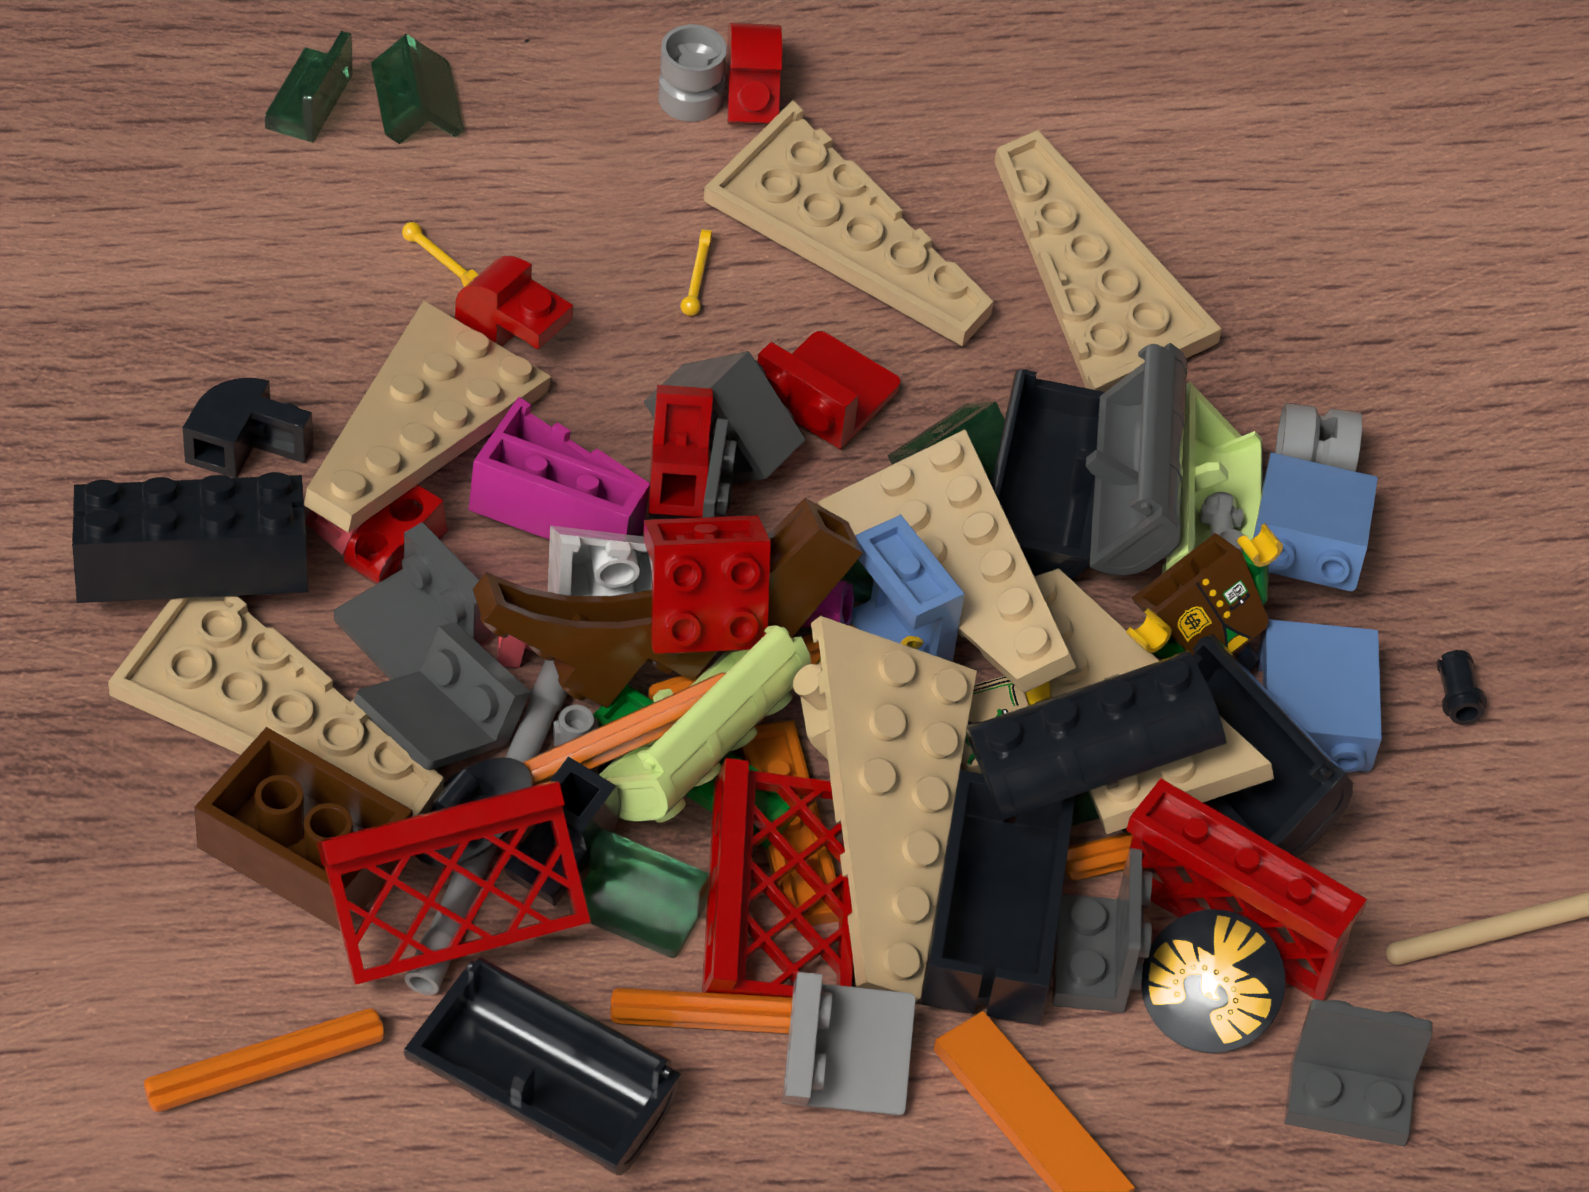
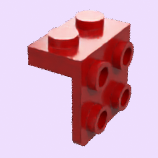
M824 331L812 333L792 354L772 341L758 353L757 362L763 367L767 380L781 402L791 411L794 421L840 450L899 392L900 378L896 374Z

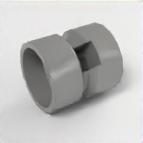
M688 24L672 29L662 39L658 102L661 109L669 116L681 121L697 122L709 119L717 114L722 107L727 45L724 38L718 32L703 25Z
M1284 403L1279 420L1275 453L1356 472L1361 445L1362 414L1355 411L1330 408L1323 416L1319 415L1314 406Z

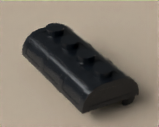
M1027 369L1018 370L1014 374L991 484L1034 577L1060 569L1070 579L1075 578L1084 572L1090 559L1095 475L1091 474L1087 469L1086 457L1097 450L1100 396L1105 392L1037 379V372Z
M1214 634L1202 637L1192 649L1195 652L1192 656L1210 689L1220 717L1271 762L1274 775L1272 780L1212 799L1211 802L1223 815L1291 855L1298 857L1312 847L1348 807L1353 795V783L1342 769Z
M1188 650L1120 675H1113L1100 682L1059 696L1037 701L1035 704L967 725L965 728L969 745L1002 820L1106 785L1107 790L1118 787L1119 780L1227 744L1213 696L1195 659Z
M481 957L476 961H470L404 1048L405 1059L428 1069L468 1091L479 1100L488 1102L537 1129L539 1133L548 1138L555 1139L595 1161L616 1175H622L629 1170L656 1133L673 1103L681 1079V1074L673 1070L671 1060Z

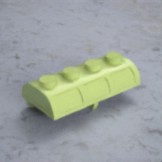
M1191 382L1186 383L1183 481L1180 511L1181 537L1178 546L1170 556L1166 557L1162 573L1212 536L1210 525L1201 523L1199 517L1201 505L1204 504L1205 499L1209 495L1216 492H1226L1235 498L1237 509H1242L1243 520L1241 528L1234 527V529L1246 535L1250 540L1253 539L1262 495V438L1256 431L1242 436Z
M769 626L764 630L766 635L750 650L726 651L692 685L721 672H726V674L658 740L620 756L608 765L599 775L617 786L621 801L619 817L628 821L655 820L657 823H660L677 815L686 805L683 797L694 786H700L713 779L722 767L719 761L729 751L737 750L748 744L757 735V730L754 726L764 716L778 712L792 700V695L789 691L793 689L795 675L802 667L811 664L810 653L802 637L790 638L786 628ZM671 689L659 690L653 696V700L657 702L674 693Z

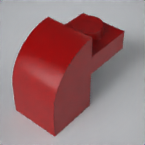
M729 24L727 48V123L768 125L779 114L780 74L782 71L781 25Z
M502 256L493 261L458 292L455 300V319L471 329L484 334L488 339L501 347L516 335L539 350L573 320V304L532 279L531 263L514 256Z
M657 384L650 459L648 513L691 517L703 516L709 467L708 446L713 389Z

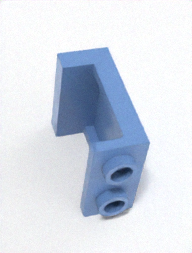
M1271 452L1262 486V495L1253 538H1255L1261 531V525L1266 523L1283 545L1281 554L1269 564V573L1354 591L1357 587L1368 546L1378 477Z
M902 515L856 534L855 537L863 551L858 560L874 580L870 600L853 608L851 624L857 627V629L900 643L907 636L919 637L924 643L919 648L920 651L953 662L965 593Z
M1269 619L1267 628L1262 633L1257 651L1259 657L1257 671H1263V687L1343 772L1371 771L1382 740L1378 630Z

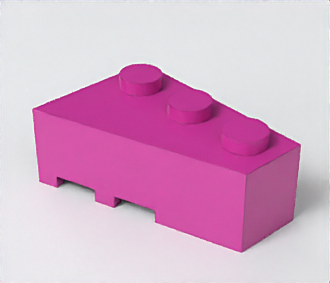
M518 397L474 460L468 510L550 540V526L641 536L644 529L650 483L598 448L591 453L570 440L571 431L558 422L552 427L531 414L532 405Z

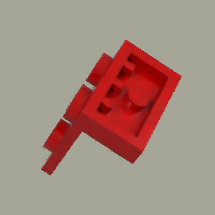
M758 515L644 520V544L652 561L651 647L655 653L750 650L766 635L764 630L768 627L771 541Z

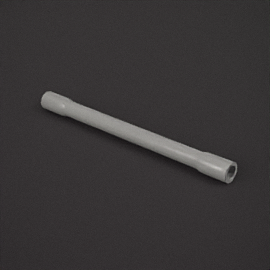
M544 661L530 693L528 707L505 758H512L523 762L539 754L556 713L561 710L568 694L558 682L559 675L554 661ZM493 846L483 854L458 865L484 880L498 847ZM454 872L440 905L464 918L475 900L480 886ZM437 911L429 930L425 932L420 943L431 950L447 947L460 924ZM416 950L415 955L422 954V952ZM452 959L407 971L404 977L405 983L418 993L424 995L436 994Z

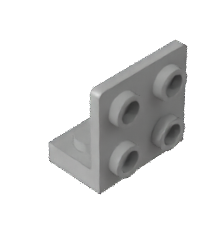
M798 972L793 987L782 1104L891 1116L903 1115L906 1108L915 996L912 993L822 984V974Z

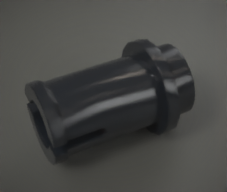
M1463 650L1444 653L1441 656L1442 660H1437V670L1440 673L1445 697L1442 700L1443 712L1457 724L1476 722L1484 714L1487 697L1483 690L1478 688L1473 668V658L1470 653Z

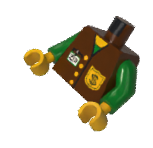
M1266 523L1261 525V531L1252 540L1246 535L1237 539L1239 546L1243 549L1242 553L1234 545L1217 533H1214L1132 597L1134 603L1147 616L1139 628L1134 630L1129 627L1126 630V634L1146 652L1152 653L1161 660L1173 657L1175 654L1187 650L1193 655L1195 652L1192 649L1196 646L1199 639L1214 634L1250 671L1256 666L1259 657L1249 641L1264 631L1269 623L1264 609V605L1268 601L1269 564L1281 554L1283 549L1282 543Z

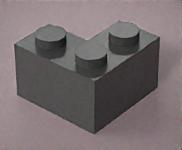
M749 351L683 364L661 384L713 389L709 448L712 451L717 418L728 419L727 440L737 441L733 474H727V476H733V484L768 478L806 440L795 424L791 411L781 402L767 380L763 367L754 360ZM656 390L643 401L653 418L655 415Z

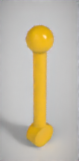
M409 222L403 226L402 235L404 239L409 242H417L457 275L464 287L478 275L472 269L469 271L464 269L423 235L422 227L418 223Z
M701 229L688 296L683 298L680 304L681 311L687 316H694L701 309L698 295L707 254L711 245L712 230Z

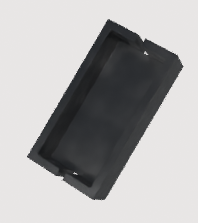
M270 472L260 477L230 478L225 475H210L203 479L172 480L166 477H155L145 482L116 483L111 480H95L88 484L74 485L72 549L77 603L308 592L302 475Z
M963 770L959 771L921 1005L971 1014L975 1013L976 1004L988 1006V1017L1040 1025L1050 984L1075 796L1017 815L1015 824L1006 823L1000 817L983 775Z

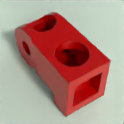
M417 484L362 523L346 547L344 563L375 584L402 570L404 533L423 522L439 539L447 532L443 500ZM414 501L420 503L423 507V510L415 506Z

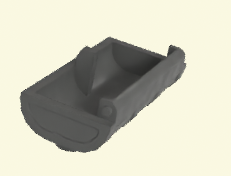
M1172 343L1167 344L1165 347L1158 344L1145 346L1138 352V357L1144 359V363L1100 396L1097 450L1086 457V467L1091 474L1095 475L1090 567L1106 574L1123 576L1144 571L1162 558L1170 556L1180 541L1188 362L1184 353Z

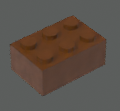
M268 727L257 736L194 806L197 848L339 931L340 927L325 867L321 863L316 841L413 817V810ZM398 860L376 865V867L391 874ZM365 868L341 874L347 900L362 909L365 908L386 882V880ZM350 910L353 922L354 919L358 916V914Z

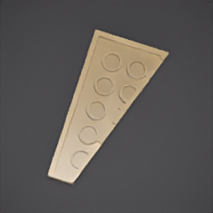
M794 100L704 187L703 201L962 347L992 314L994 301L955 262L945 261L931 247L932 239L921 228L914 230L902 218L903 210L854 161L844 160L832 147V138L822 128L815 130L803 118L804 110Z
M1039 130L996 149L995 165L1086 388L1103 392L1109 390L1144 363L1145 360L1138 357V352L1147 345L1158 344L1165 347L1167 344L1172 343L1188 358L1219 343L1222 328Z
M423 300L308 485L304 506L349 533L496 430L518 397L533 404L546 395L551 376L530 364L526 359L491 341L484 334L471 329Z
M966 430L956 433L817 502L819 506L848 521L854 535L902 515L965 593L958 635L962 638L966 637L981 651L984 658L1022 692L1025 693L1077 668Z
M1060 569L1035 576L1077 667L1050 680L1051 698L1100 682L1113 675H1120L1159 661L1152 653L1146 652L1126 634V630ZM1220 717L1227 744L1119 780L1118 787L1107 790L1106 785L1092 789L1089 791V794L1106 834L1127 828L1129 817L1160 778L1199 801L1206 802L1274 779L1271 762Z
M238 596L170 599L108 681L110 696L240 755L268 727L413 810V817L429 813L434 806V800L443 791V777L434 769L426 770L420 764L413 761L398 743L369 719V716L354 703V699L349 702L333 687V680L276 629L273 627L266 628L247 611V604Z
M820 616L811 622L813 643H819L822 671L817 675L820 695H825L829 730L825 733L835 819L836 823H841L845 852L840 855L842 876L848 877L852 913L848 915L856 987L912 993L915 996V1001L921 998L966 736L965 728L968 725L977 670Z

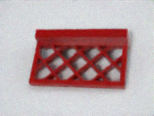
M725 759L714 781L702 992L792 998L794 986L785 985L784 983L790 980L794 984L797 973L818 956H821L837 974L836 985L852 987L853 956L848 924V915L852 913L848 877L842 876L841 868V874L826 885L806 863L808 858L824 846L840 864V855L845 852L843 835L842 845L836 839L842 833L841 823L828 830L808 808L819 798L833 800L831 781L749 770V761ZM755 789L777 792L790 809L771 823L755 806ZM797 795L806 797L801 800ZM795 816H798L818 838L800 854L778 831ZM755 824L760 832L753 837V825ZM765 839H768L788 861L787 864L770 877H767L752 860V849ZM794 869L816 893L797 909L775 885ZM751 878L758 885L752 891H750ZM839 887L840 899L833 893ZM763 893L768 896L785 916L783 920L766 933L749 915V904ZM822 900L839 918V929L825 940L803 917L805 913ZM791 924L814 948L795 964L772 941L773 938ZM749 933L755 941L747 947ZM837 941L838 955L831 948ZM761 948L783 972L771 983L745 979L746 959Z
M1160 778L1129 817L1126 830L1133 834L1130 848L1142 849V868H1154L1163 882L1161 883L1152 877L1150 901L1180 918L1192 912L1206 910L1199 905L1195 898H1204L1211 909L1234 912L1225 897H1235L1244 912L1234 913L1245 916L1258 924L1275 943L1283 961L1286 982L1314 999L1325 1001L1332 990L1352 927L1362 915L1367 899ZM1183 866L1193 882H1184L1175 867ZM1276 927H1286L1295 942L1286 943ZM1297 959H1307L1316 975L1302 967Z
M559 781L546 782L316 841L321 863L325 867L353 984L365 983L591 923L562 808L565 803ZM551 821L556 846L545 865L515 849L528 826ZM515 830L508 844L494 836ZM484 838L504 850L486 881L456 864L469 841ZM457 845L449 859L434 851ZM422 853L445 865L427 896L397 879L409 858ZM511 855L540 872L523 902L493 886ZM559 857L564 877L552 871ZM398 860L391 874L376 867V865ZM365 868L386 880L368 912L347 900L341 874ZM452 870L482 887L464 918L434 901ZM547 877L568 889L573 914L548 919L530 908ZM393 885L423 902L405 934L375 917ZM489 892L518 909L506 931L494 935L471 923ZM430 907L460 924L447 947L437 950H431L412 939ZM350 910L364 918L356 932ZM526 914L539 921V923L518 928ZM371 923L401 940L387 963L364 969L358 944ZM467 929L482 937L459 943ZM408 944L422 952V954L400 959Z

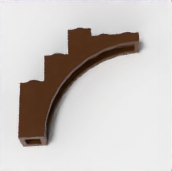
M804 498L768 533L771 541L768 627H784L789 632L790 638L796 634L863 554L849 522L807 498ZM487 572L473 588L481 613L480 619L491 632L503 638L511 635L528 644L541 658L554 661L559 675L558 682L569 695L582 701L588 698L606 708L609 707L646 660L664 673H671L673 670L693 681L717 653V651L655 653L651 647L652 590L614 596L562 595L526 588Z

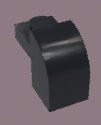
M238 378L212 387L198 400L182 427L185 463L232 478H237L253 448L302 463L306 462L313 449L312 412L300 409L290 403L271 400L270 381L265 379Z
M568 756L549 782L559 781L565 803L562 808L580 874L585 866L593 869L605 851L618 823L621 801L616 785ZM551 821L538 823L518 848L520 852L542 865H545L556 846ZM514 856L504 867L509 878L530 890L540 873ZM559 857L552 871L564 877ZM547 877L537 895L553 906H556L568 889Z

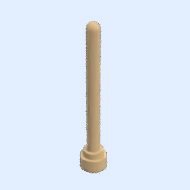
M1589 892L1396 941L1387 947L1386 957L1390 963L1402 965L1588 917Z

